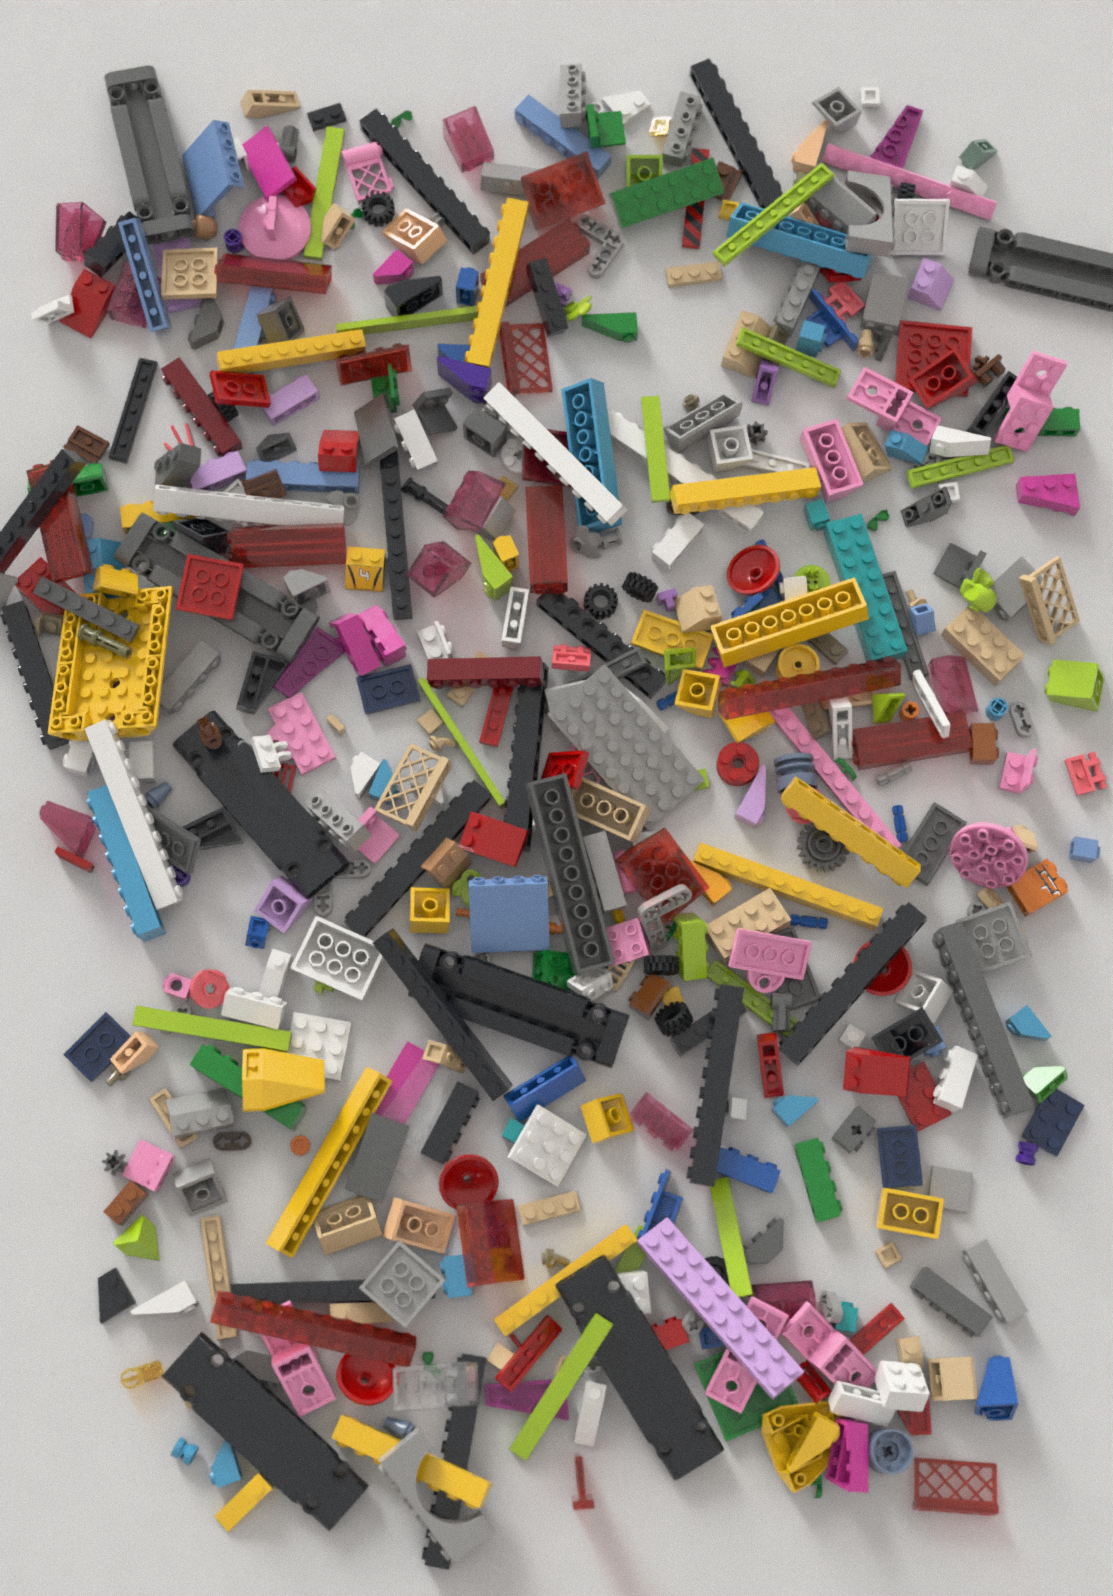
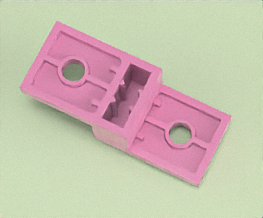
M1032 351L1007 394L1010 410L994 436L995 442L1028 452L1054 408L1050 394L1067 366L1065 360ZM1039 371H1046L1045 374L1041 376L1037 375ZM1020 427L1024 428L1023 431L1019 433L1014 432L1016 429Z
M866 367L863 368L846 399L879 416L876 426L889 433L891 430L907 433L926 446L929 444L937 425L939 426L942 420L940 416L910 402L913 395L912 391ZM873 388L876 390L877 394L870 395L868 394L867 389ZM918 422L922 425V428L917 430L912 424Z
M751 1296L747 1304L748 1309L758 1320L766 1322L767 1326L765 1328L777 1340L788 1318V1314ZM726 1347L723 1357L704 1394L742 1413L757 1381ZM732 1380L737 1383L738 1387L736 1389H729L726 1383Z
M291 1300L253 1318V1322L272 1356V1367L299 1417L336 1399V1394L318 1362L317 1350ZM278 1324H284L287 1329L284 1332H278L275 1327ZM311 1385L314 1387V1391L312 1393H305L303 1388Z
M806 1302L781 1330L780 1333L800 1354L834 1385L838 1380L870 1388L875 1382L874 1377L877 1369L844 1335L835 1330L810 1303ZM810 1326L809 1333L804 1335V1329ZM857 1372V1377L851 1380L852 1374Z

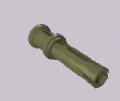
M83 624L78 630V639L86 640L94 647L101 646L126 659L132 654L131 647L104 636L102 631L94 630L87 624Z

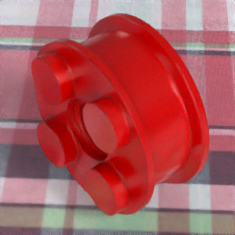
M730 743L718 755L716 763L717 773L728 785L744 786L755 778L759 769V756L755 749L747 743ZM736 760L741 761L743 767L735 768L733 762Z

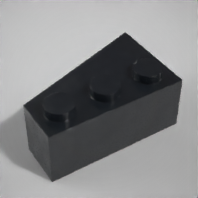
M253 651L236 710L255 715L273 690L276 682L289 666V662Z
M224 806L183 826L184 829L201 839L199 850L243 844Z

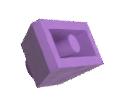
M761 360L751 401L769 405L779 364Z

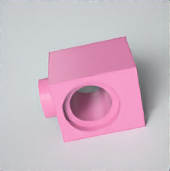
M170 973L169 977H165L162 988H164L163 991L167 995L189 1001L190 983L192 980ZM176 982L182 983V988L179 991H173V985Z

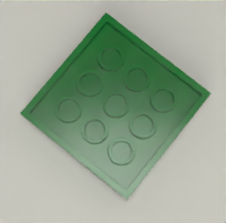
M724 1351L693 1363L704 1391H706L723 1357ZM731 1380L726 1383L729 1389H736L738 1387L735 1381ZM759 1383L758 1385L756 1384L742 1413L707 1396L725 1442L762 1427L763 1414L779 1406L798 1404L791 1385L772 1399Z

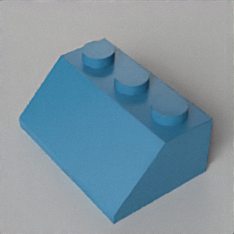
M103 538L81 540L85 594L97 593V591L92 590L96 568L103 564L112 565L115 570L120 571L121 568H124V564L114 559L115 552L122 542ZM103 593L107 599L120 597Z

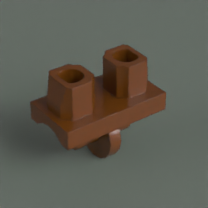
M1000 354L991 360L988 356L984 358L977 356L974 359L975 365L973 369L976 371L974 374L983 387H987L993 381V378L988 373L992 371L997 377L1004 373L1006 368L1001 363L1003 357Z
M207 716L197 720L200 727L197 731L204 746L206 745L210 749L219 748L222 744V736L215 721L211 723Z

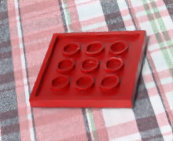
M900 320L895 383L912 392H916L909 378L954 347L961 352L970 366L973 327ZM969 389L957 396L967 397Z

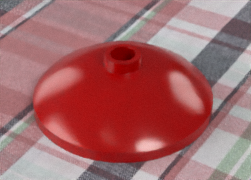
M749 546L737 553L729 563L727 569L728 584L735 592L741 595L761 593L768 589L777 579L780 572V559L776 552L768 546Z
M870 941L867 942V943H865V944L858 950V952H857L856 955H855L853 964H854V962L858 959V957H857L858 953H859L863 948L867 949V948L870 946V944H871ZM904 947L886 967L887 971L880 973L865 990L866 992L875 996H891L901 991L907 985L912 974V961Z
M473 1154L462 1155L451 1160L444 1167L439 1177V1191L445 1203L451 1208L463 1212L475 1211L485 1207L496 1195L499 1185L498 1174L493 1164L486 1158ZM466 1175L470 1176L468 1179H463Z
M358 1347L350 1350L341 1358L336 1371V1380L339 1389L349 1400L359 1405L373 1406L384 1402L392 1395L397 1384V1371L393 1361L384 1352L372 1347Z

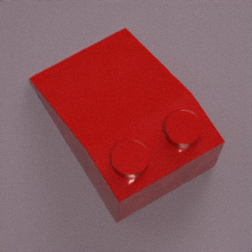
M84 269L70 293L74 313L61 318L59 322L92 338L119 296L116 285Z
M956 347L909 378V381L927 409L963 393L979 382Z
M323 430L318 449L319 471H357L360 445L358 431Z
M40 557L18 577V582L15 586L40 612L64 616L65 609L35 595L33 591L42 576L74 593L76 592Z
M471 812L459 846L468 853L516 868L529 831L485 815Z
M853 1047L846 1051L843 1090L863 1094L906 1097L908 1094L911 1057Z

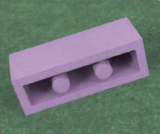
M307 374L298 376L289 385H283L277 392L272 395L269 394L271 400L270 407H261L272 426H275L320 399L319 392Z
M228 452L221 458L211 459L206 464L201 465L189 481L193 489L214 491L232 484L237 478L239 480L246 478L247 471L239 452Z

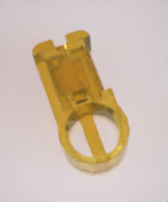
M156 1360L124 1370L120 1379L125 1388L134 1389L143 1385V1381L146 1383L158 1379L164 1373L160 1361ZM128 1371H136L138 1373L137 1375L123 1379V1376ZM139 1379L134 1386H126L124 1384Z

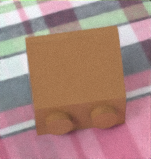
M445 838L421 867L442 888H451L453 883L461 877L462 873L470 867L472 861L469 855L455 841Z

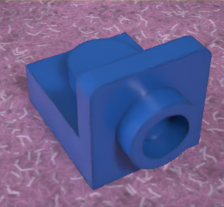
M250 917L245 946L264 949L269 927L268 921L260 917Z
M710 1327L702 1328L699 1332L702 1350L725 1346Z

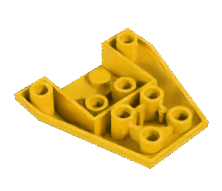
M267 1048L244 1049L242 1066L243 1112L265 1111L325 1093L324 1060Z
M820 1401L818 1404L811 1402L783 1405L763 1414L761 1428L763 1439L775 1471L792 1493L811 1485L827 1468L831 1445L792 1473L787 1470L785 1465L815 1411L836 1422V1417L846 1418V1416H838L832 1413L828 1401Z

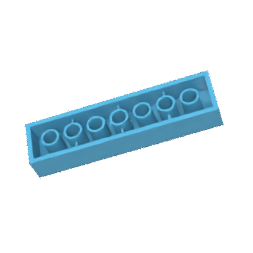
M741 202L730 217L726 237L730 238L764 209ZM788 216L751 245L765 248L770 252L781 253L786 257H794L802 262H811L822 268L827 267L838 273L850 274L854 278L863 279L872 266L875 255L845 251L847 234Z
M589 378L561 389L569 452L619 501L604 382ZM575 495L578 527L586 525L589 532L598 533L622 525L621 517L612 526L608 522L604 524L597 517L599 513L595 509L591 511L584 504L586 500L583 497L579 499Z
M107 785L88 791L89 798L86 801L89 809L95 814L92 818L96 828L98 827L101 832L99 834L100 841L108 850L105 852L108 862L114 867L111 872L114 880H117V883L120 885L118 887L119 895L127 904L124 906L127 916L133 921L130 925L134 935L136 934L137 938H141L146 942L166 934L161 917L155 908Z

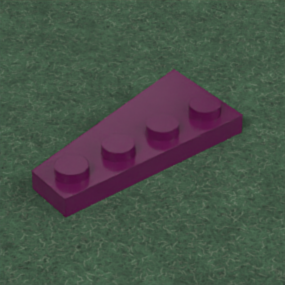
M906 105L870 158L903 169L924 110Z
M317 626L294 662L290 663L273 688L287 698L292 697L346 652L343 644Z
M553 1379L519 1382L511 1393L500 1383L485 1384L486 1406L531 1414ZM567 1398L554 1418L569 1421Z

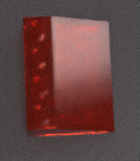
M587 151L520 177L526 201L529 202V213L536 231L606 204Z
M397 343L391 347H378L372 351H359L353 355H341L338 358H334L340 386L371 380V378L389 376L388 364L392 365V370H396V374L412 371L410 349L407 343Z
M665 827L629 848L614 860L644 902L680 884H685L690 889L692 897L687 903L660 916L663 924L669 922L710 888ZM664 900L661 906H665L669 900Z
M514 1200L481 1201L456 1206L467 1288L525 1280Z

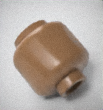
M199 214L192 219L195 229L193 236L195 238L211 240L212 237L216 236L218 225L213 217Z

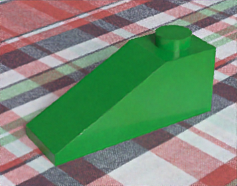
M637 312L582 315L581 324L585 328L617 341L632 342L637 340Z

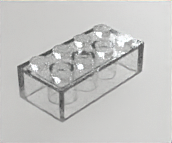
M466 1361L393 1368L394 1411L406 1412L478 1406V1363Z

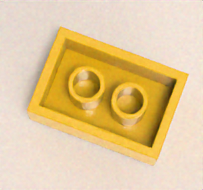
M881 1188L875 1228L938 1239L944 1199Z

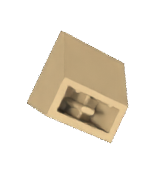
M973 1356L928 1359L932 1401L978 1399Z

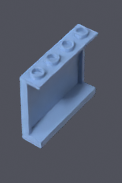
M213 120L182 155L196 215L210 216L214 219L216 218L214 207L232 187L244 188L229 122Z
M534 875L531 878L513 876L512 878L504 879V877L498 876L492 879L476 877L469 880L471 953L550 950L547 877Z

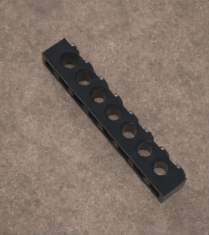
M550 584L536 600L538 608L583 645L591 648V651L605 663L634 649L631 645L624 644L618 634H612L607 630L608 627L603 622L596 621L590 611L580 608L579 603L575 599H569L559 586L555 587ZM557 602H561L564 604V606L562 608H557L554 604ZM570 614H576L578 618L576 620H572L568 616ZM588 625L591 626L593 630L587 632L583 629V627ZM604 637L607 639V642L599 643L597 639ZM619 649L622 653L614 655L612 650ZM645 657L648 665L624 676V678L651 700L666 683V675L659 668L655 669L651 666V662ZM644 672L648 673L650 678L644 679L641 677V674Z

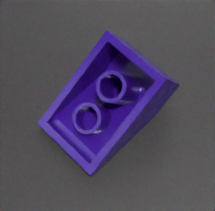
M437 356L439 376L472 402L477 404L487 403L484 397L489 393L492 385L491 368Z

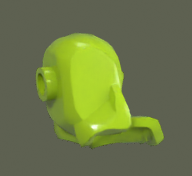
M978 567L974 571L972 581L964 579L959 591L964 600L970 604L969 608L977 613L980 610L988 612L993 609L997 601V595L992 589H989L994 581L987 571L985 572L981 567Z

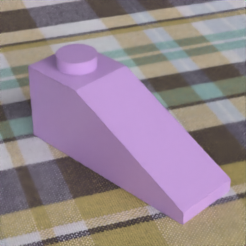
M762 764L734 817L755 828L757 823L761 825L766 816L763 814L766 791L765 765Z

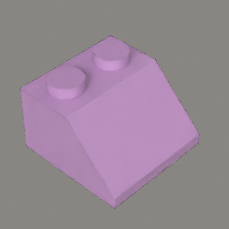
M923 258L907 298L941 311L954 279L941 264Z
M281 876L272 880L254 911L285 934L304 914L313 898L306 899L292 882Z

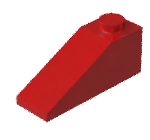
M776 1032L756 1034L764 1098L784 1096Z

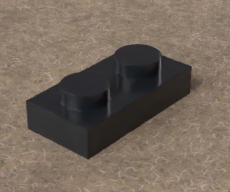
M341 103L307 113L313 132L347 121Z

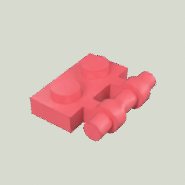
M837 282L829 288L827 293L830 297L828 299L822 294L824 301L834 308L838 318L844 320L845 323L847 320L843 315L847 314L852 318L865 307L864 302L845 282ZM837 302L841 309L837 310L833 303Z
M561 644V646L554 645L551 668L589 672L591 648H584V646L579 645L578 647H568L567 644Z
M1095 752L1088 754L1089 761H1086L1084 754L1064 760L1076 796L1094 792L1096 790L1095 783H1098L1100 790L1107 788L1105 782L1107 779L1105 774L1102 773L1101 762ZM1089 767L1093 768L1094 777L1091 776Z

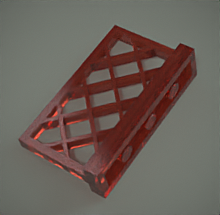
M509 321L501 322L499 336L507 390L514 397L516 394L552 392L553 387L543 323L509 324ZM531 329H539L540 335L537 339L529 333ZM512 330H519L523 335L518 339L513 335ZM525 336L533 341L530 347L521 342ZM535 344L542 348L540 355L531 350ZM517 345L526 350L522 356L515 352ZM527 353L536 358L532 364L524 359ZM520 361L528 367L524 373L517 368ZM537 361H540L545 366L542 372L534 367ZM530 369L539 375L534 381L526 375ZM540 377L547 382V387H541L536 383ZM522 378L531 384L528 388H520L519 382Z
M575 1452L574 1460L578 1495L571 1496V1505L573 1510L594 1508V1499L591 1494H586L582 1455L580 1452Z
M914 1458L913 1510L987 1516L998 1515L997 1463ZM919 1463L928 1464L933 1471L924 1477L919 1471ZM941 1465H948L953 1471L946 1479L937 1470ZM962 1466H968L973 1472L967 1480L958 1472ZM982 1468H991L992 1477L987 1482L978 1473ZM934 1472L943 1481L936 1489L927 1480ZM954 1474L963 1482L957 1490L948 1482ZM975 1475L984 1484L977 1492L968 1483ZM924 1482L933 1491L928 1497L919 1496V1487ZM944 1484L953 1492L949 1498H943L938 1493V1490ZM965 1485L974 1494L969 1500L963 1499L958 1493ZM985 1487L992 1493V1501H984L980 1497L979 1493Z

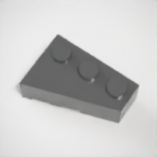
M180 443L157 459L154 464V470H156L155 486L164 485L184 488V481L186 479L190 480L200 467L201 448Z

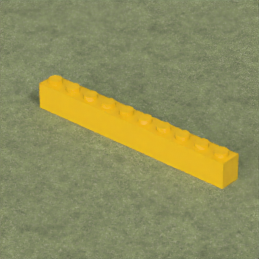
M507 197L506 204H502L501 215L503 217L502 220H498L497 231L499 233L498 237L495 236L493 240L495 250L494 253H490L489 263L491 266L490 269H486L485 280L487 282L486 285H482L481 296L483 298L482 302L479 301L477 305L479 315L473 321V329L475 331L474 335H470L468 345L471 347L470 351H466L464 362L486 368L491 367L529 211V202Z
M701 842L693 860L694 863L719 873L721 876L763 891L771 888L773 893L779 897L871 930L877 928L884 909Z
M365 1068L268 1238L267 1245L293 1259L366 1130L371 1114L376 1112L392 1084V1080L373 1069Z

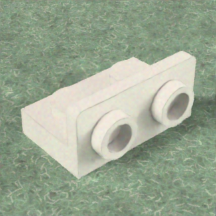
M66 295L39 307L38 310L31 312L32 320L49 324L74 313L72 296Z
M435 621L433 626L417 631L427 659L452 658L451 653L454 650L451 642H446L444 636L447 633L444 625L440 626L439 622Z
M604 967L582 972L567 980V987L593 1001L613 988L612 974Z

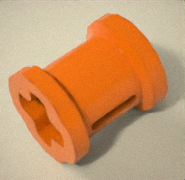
M906 702L899 713L900 719L905 723L913 722L919 713V706L915 702Z

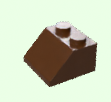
M653 973L649 977L645 975L639 984L642 987L638 993L634 991L628 1000L631 1002L629 1008L647 1020L651 1018L662 1002L664 993L671 989L669 981Z

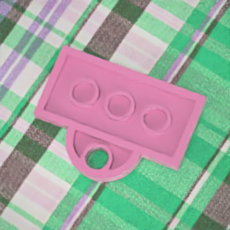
M302 692L267 708L275 723V726L268 731L267 735H271L273 743L279 741H286L288 743V749L284 751L291 752L292 757L286 761L294 759L301 775L336 759Z
M737 928L728 966L746 970V978L751 987L762 993H770L782 985L785 977L799 980L804 979L812 942ZM762 978H767V985L764 987H760V980Z

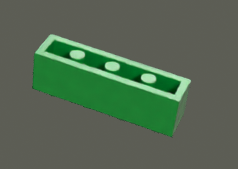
M1010 407L1005 409L1002 415V422L1008 414ZM1054 407L1037 436L1076 437L1080 431L1079 409H1073V407L1055 409ZM1020 427L1016 429L1014 432L1019 433L1023 431L1024 428Z
M819 1138L794 1144V1151L815 1223L840 1217V1212L843 1209L840 1200H836L834 1192H837L834 1180L831 1181L829 1176L831 1167L829 1162L824 1159L823 1153L826 1152L823 1142H819Z

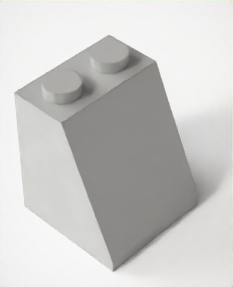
M873 271L860 327L871 331H882L885 334H896L909 279Z
M1023 556L998 577L989 588L997 595V601L993 609L996 611V615L1001 620H1005L1006 623L1027 606L1019 577L1024 574L1029 576L1036 571ZM1041 575L1037 577L1039 585H1041L1043 579Z

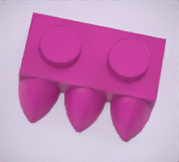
M713 647V652L719 658H709L707 661L714 669H705L702 672L720 675L721 685L728 687L737 664L724 668L717 647Z

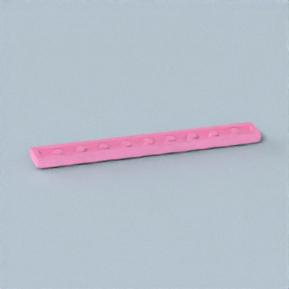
M829 143L822 159L824 163L847 171L889 176L890 184L896 188H900L901 182L916 184L914 194L928 199H949V206L991 220L997 204L994 200Z
M779 699L767 708L775 720V724L798 752L810 753L814 756V761L812 762L815 764L814 771L848 813L897 848L901 847L900 842L817 741L813 739L812 735L785 702Z

